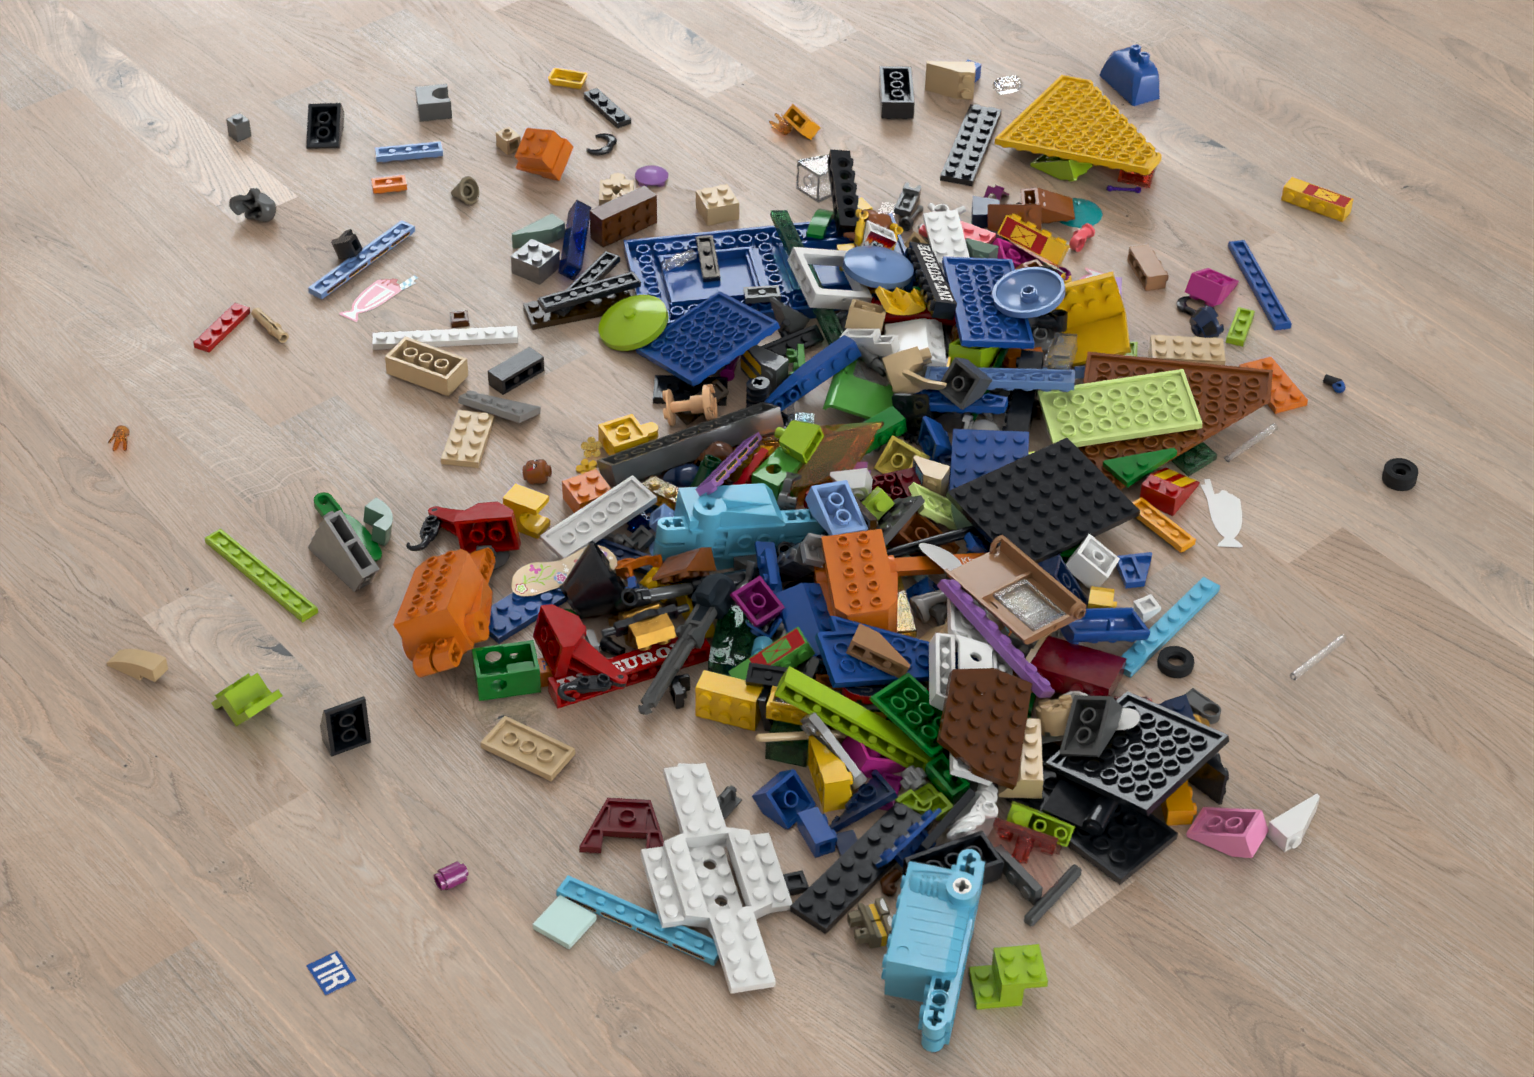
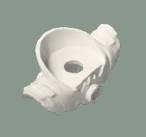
M978 783L975 796L947 827L950 829L947 833L948 840L953 841L983 830L987 837L989 836L996 823L995 818L998 815V807L995 805L998 798V790L993 784L988 786Z

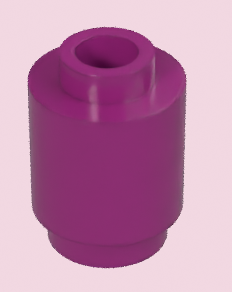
M456 861L439 869L433 877L437 887L442 891L444 889L449 890L466 882L469 873L464 863L460 864V862Z

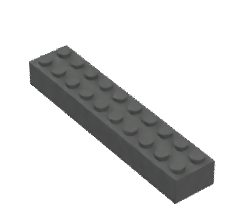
M761 402L598 459L597 464L600 474L610 486L614 487L632 475L639 482L645 480V477L659 476L662 474V471L679 467L682 464L694 463L697 457L715 441H722L728 443L731 447H738L745 439L757 432L761 436L766 434L773 435L777 427L785 428L780 406Z

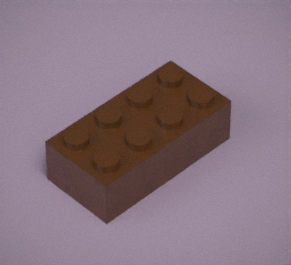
M642 186L589 210L590 238L604 248L656 224L657 195L646 186Z

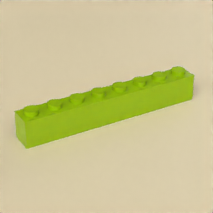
M789 666L779 680L775 696L808 714L815 712L827 725L905 768L914 765L915 768L922 767L925 771L926 764L935 758H930L897 725Z

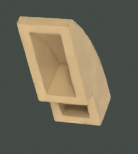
M139 649L119 650L107 662V666L138 680L145 677L156 682L168 670L166 657Z

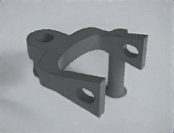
M786 472L783 488L777 501L780 510H796L798 497H791L790 493L793 482L801 479L802 475Z

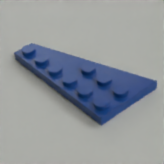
M924 389L914 393L927 394L930 400L931 411L939 413L974 412L976 414L1005 413L1008 406V397L987 393L964 410H961L938 390Z

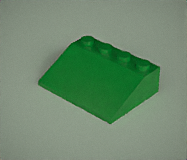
M909 672L870 697L869 700L930 758L936 757L942 752L943 754L949 753L947 749H944L937 742L942 710L929 704V691Z

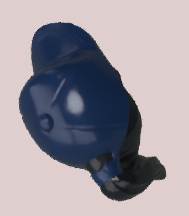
M686 464L670 469L663 477V486L670 492L671 485L677 488L690 487L699 466Z

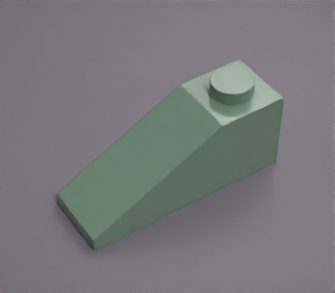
M554 214L545 216L513 232L512 247L514 249L521 248L531 239L543 244L553 243L566 236L565 222Z

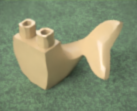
M918 346L882 358L883 366L886 368L889 385H892L893 393L914 394L924 389L940 390L946 387L947 383L929 380L915 374L923 370V366L932 363V356L928 347L919 350Z

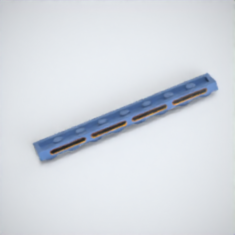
M401 220L366 245L356 257L348 258L309 286V293L320 299L325 298L413 234L415 226Z

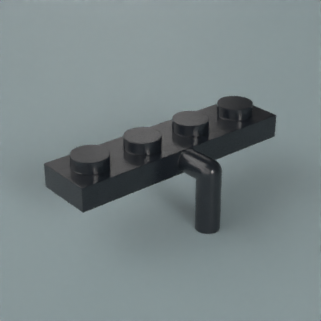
M785 319L778 329L782 338L760 347L787 357V349H794L796 351L797 344H804V349L822 343L825 339L817 324L788 335L786 329L790 325V321Z

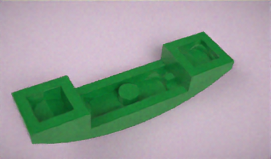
M818 209L810 221L806 236L823 239L827 234L828 225L834 219L833 211Z

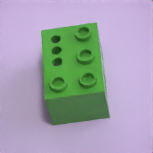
M779 446L752 473L751 484H766L773 491L775 499L778 501L784 479L786 478V472L802 475L801 479L793 482L790 493L791 497H796L798 492L803 487H806L809 482L808 463L803 464L791 457ZM774 465V474L768 473L766 468Z

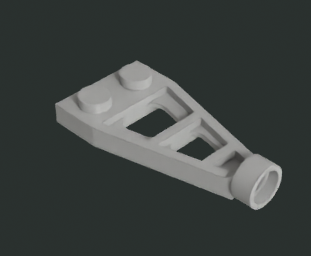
M815 712L806 715L800 720L803 724L801 727L808 736L812 734L845 763L847 771L852 773L853 784L851 786L854 790L867 780V777L858 769Z

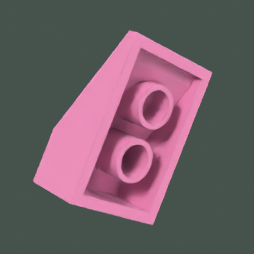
M1203 807L1186 835L1190 839L1229 856L1253 858L1269 830L1262 810Z

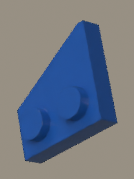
M1152 552L1117 556L1120 559L1116 567L1125 589L1145 587Z

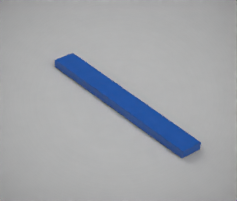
M1246 241L1228 242L1229 250L1273 329H1291L1292 323Z

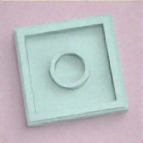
M559 895L533 923V929L570 949L596 921V915Z

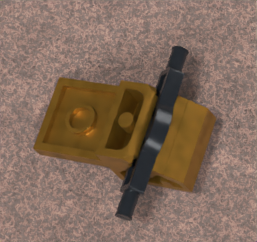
M654 602L650 605L628 610L608 618L609 626L612 627L602 629L601 634L603 638L612 635L616 637L624 636L627 646L645 651L651 649V645L656 643L659 645L670 643V639L676 637L671 620L677 619L678 614L689 612L690 608L688 603L677 607L675 604L662 607L660 603Z

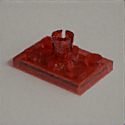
M995 817L993 827L999 838L1007 842H1011L1012 839L1016 840L1012 856L1019 863H1028L1033 847L1041 849V853L1049 856L1060 854L1062 846L1059 838Z

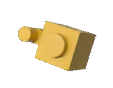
M1091 586L1088 609L1116 608L1117 601H1113L1115 589Z

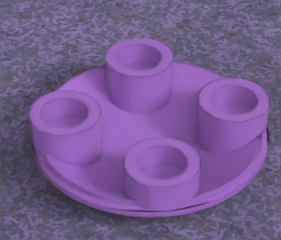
M649 165L639 168L635 173V178L639 182L640 187L655 185L662 187L668 178V172L660 166Z

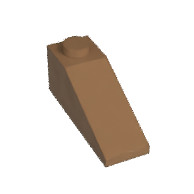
M859 624L846 653L897 678L905 675L910 664L879 632Z

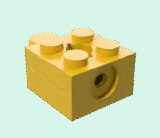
M633 414L598 424L599 443L610 456L658 439V425L654 422L640 425Z

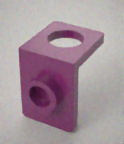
M988 185L984 197L988 198L990 194H995L996 199L1000 201L1002 194L1009 196V193L1005 192V188L995 185V187H991Z

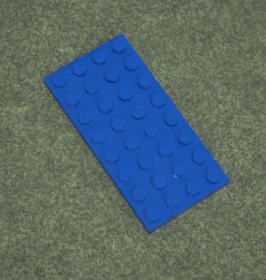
M943 256L942 265L945 278L957 303L954 317L961 346L1033 349L1035 342L1028 318L1007 316L1001 313L993 302L992 291L994 285L1001 277L1015 270L1013 260Z

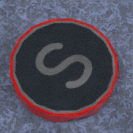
M881 685L842 687L841 692L843 696L854 702H857L858 699L862 700L864 704H873L869 700L870 697L882 690L883 687Z

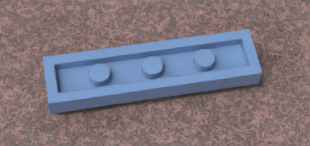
M441 141L375 147L377 162L443 156Z

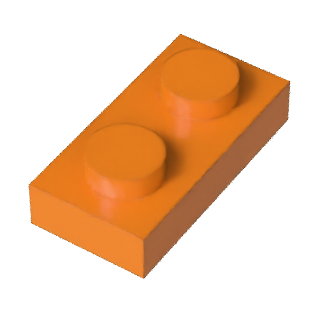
M405 175L371 178L374 194L407 190Z

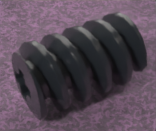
M759 376L747 381L746 407L764 402L769 397L770 381L768 378Z

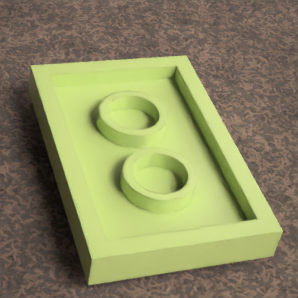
M914 482L908 487L912 497L921 495L925 500L917 510L921 516L928 517L935 523H941L950 530H957L952 516L951 502L947 498Z

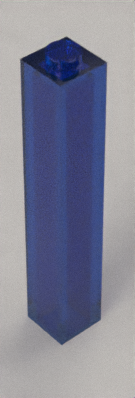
M576 200L568 211L558 270L559 274L571 280H574L582 270L590 220L589 210L592 208L579 200Z

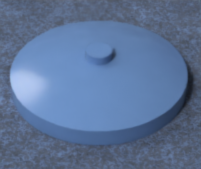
M866 245L852 248L845 254L843 268L852 279L872 288H878L879 286L884 289L902 288L911 282L914 272L912 263L905 256L880 246Z
M1042 267L1021 268L1007 273L996 282L992 291L995 307L1007 316L1015 318L1037 317L1054 310L1060 305L1065 297V284L1062 277L1053 270Z

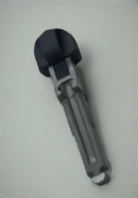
M721 573L707 575L698 585L691 597L695 607L686 622L679 625L675 632L678 640L641 699L643 705H638L640 714L648 715L652 713L651 708H656L694 646L697 649L702 647L705 634L714 619H722L732 607L735 601L730 594L736 591V587L728 576Z

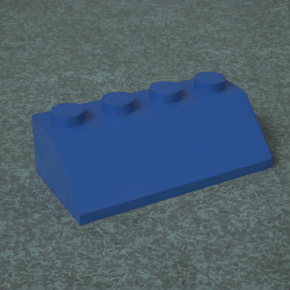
M801 583L776 593V597L785 607L780 616L786 633L799 627L816 653L813 656L822 659L815 636L817 632H832L828 622L830 614L820 583Z

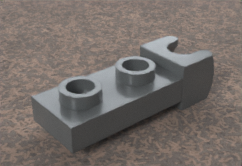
M908 182L905 183L903 191L894 207V214L902 217L911 216L920 198L921 185L911 188Z

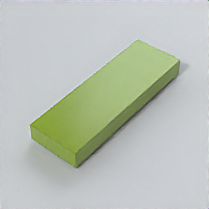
M1237 308L1225 343L1243 347L1254 318V310Z

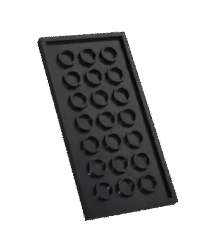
M1054 742L1042 743V798L1005 799L1010 803L1015 801L1042 812L1044 804L1062 777L1048 770L1045 762L1056 754L1061 747ZM992 782L998 790V784ZM1119 804L1101 835H1091L1075 827L1068 846L1121 885L1177 839L1178 833L1153 814L1146 816Z

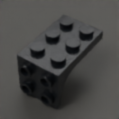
M894 393L892 396V406L905 417L906 427L921 428L924 416L935 419L937 411H931L930 400L927 394Z

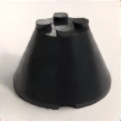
M593 540L587 544L567 578L559 586L563 594L568 597L569 600L567 602L570 607L576 611L580 619L625 612L615 607L614 598L626 589V586L621 578L609 568L611 567L609 560ZM623 596L624 601L629 603L628 598Z

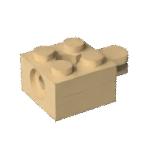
M614 173L611 174L610 179L600 180L599 206L633 191L634 180L625 179L624 174Z

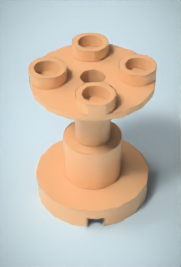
M703 385L702 394L690 396V400L675 402L672 391L670 389L664 390L662 395L664 402H666V408H663V415L665 419H668L669 426L675 425V413L677 412L705 413L707 421L717 418V399L712 395V393H715L713 385Z

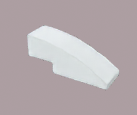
M846 329L840 336L846 335L856 342L858 348L864 346L874 355L889 356L897 353L900 349L898 335H881L880 329Z

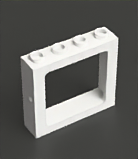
M793 247L787 261L810 308L849 310L852 299L871 303L873 297L868 287L852 279L843 268L844 257L848 251ZM808 264L841 266L853 291L820 288Z

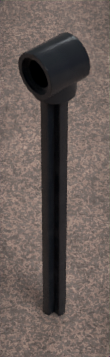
M972 525L886 549L887 556L894 555V558L920 552L922 551L919 547L920 543L941 546L963 540L968 532L975 536L981 533Z

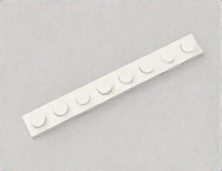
M517 326L373 333V350L393 349L405 336L433 347L518 343Z

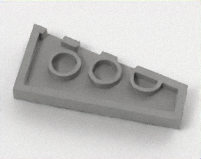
M467 391L465 394L460 395L458 399L460 404L517 423L530 419L541 412L540 406L479 394L476 391Z

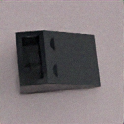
M1217 752L1188 779L1189 783L1219 805L1223 802V797L1226 794V783L1229 780L1228 770L1223 767L1220 754Z

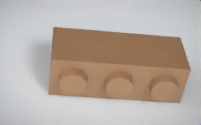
M1149 244L1129 247L1127 261L1145 291L1164 289L1166 281H1168V272L1164 270L1161 261L1156 257L1155 251L1152 250Z

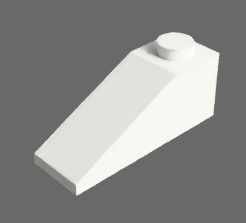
M1315 794L1271 820L1266 836L1283 852L1298 847L1317 810L1320 796Z

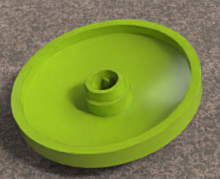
M635 295L625 298L611 306L604 313L599 322V335L603 343L614 350L629 351L641 348L651 343L664 331L668 323V311L664 303L655 296Z

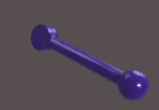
M1111 185L1106 187V190L1109 192L1112 190L1141 192L1140 187L1123 188L1112 187Z

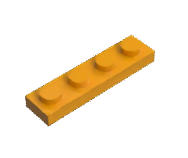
M1141 497L1132 502L1140 510V514L1136 518L1180 553L1195 545L1196 539L1145 499Z

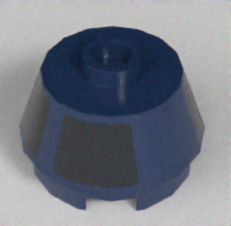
M1206 305L1199 307L1189 320L1191 330L1197 337L1216 338L1224 332L1223 324L1219 325L1218 314L1211 306L1208 308Z

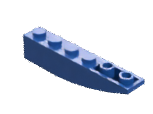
M843 335L800 366L764 402L780 406V410L783 411L862 355L856 342Z

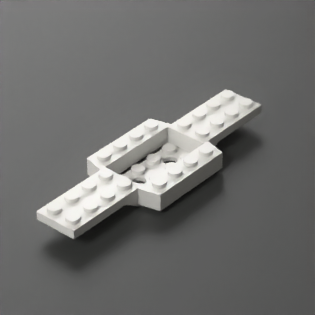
M948 597V634L935 633L929 642V704L942 711L949 673L955 669V652H958V669L995 668L1013 675L1012 668ZM973 599V602L978 607L982 608L986 612V616L988 617V611L983 606H981L975 599ZM971 657L977 658L979 662L974 661ZM950 754L951 775L988 786L992 784L991 781L973 775L968 770L969 767L960 758L956 760Z

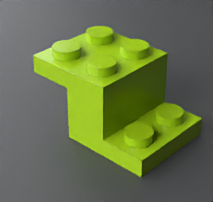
M248 673L215 695L217 699L211 704L215 710L223 706L237 727L283 695L279 689L272 693L258 673L252 676Z
M1039 944L994 948L992 965L972 966L968 970L976 1010L1022 1006L1024 989L1048 986V978Z

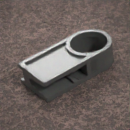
M1194 688L1186 693L1193 714H1198L1202 718L1207 719L1209 724H1215L1220 720L1221 707ZM1210 710L1215 712L1216 715H1208L1204 711Z

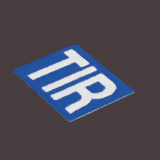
M338 951L306 965L325 995L357 981Z

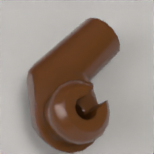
M897 868L891 870L880 881L882 893L886 896H893L897 891L894 883L902 876Z

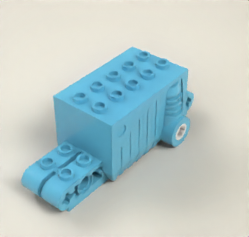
M965 849L960 852L957 864H952L951 869L909 861L907 873L902 876L901 893L897 897L896 914L893 915L891 924L892 932L887 940V954H884L881 979L885 980L884 994L923 1002L919 1013L918 1030H922L921 1044L929 1052L940 1051L944 1044L949 1045L968 952L974 934V924L983 886L985 862L981 861L979 853L973 849Z

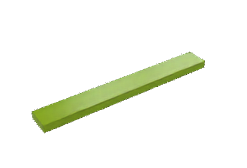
M221 528L205 537L207 545L302 623L318 613V607Z

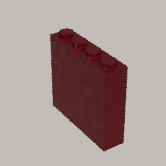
M1047 636L1032 659L1031 664L1037 668V672L1050 682V686L1056 693L1065 694L1069 691H1080L1088 696H1112L1123 677L1127 658Z

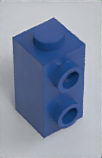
M818 806L798 812L797 828L813 856L817 858L835 852V842L838 840L837 834L834 829L829 827L826 815L821 813Z

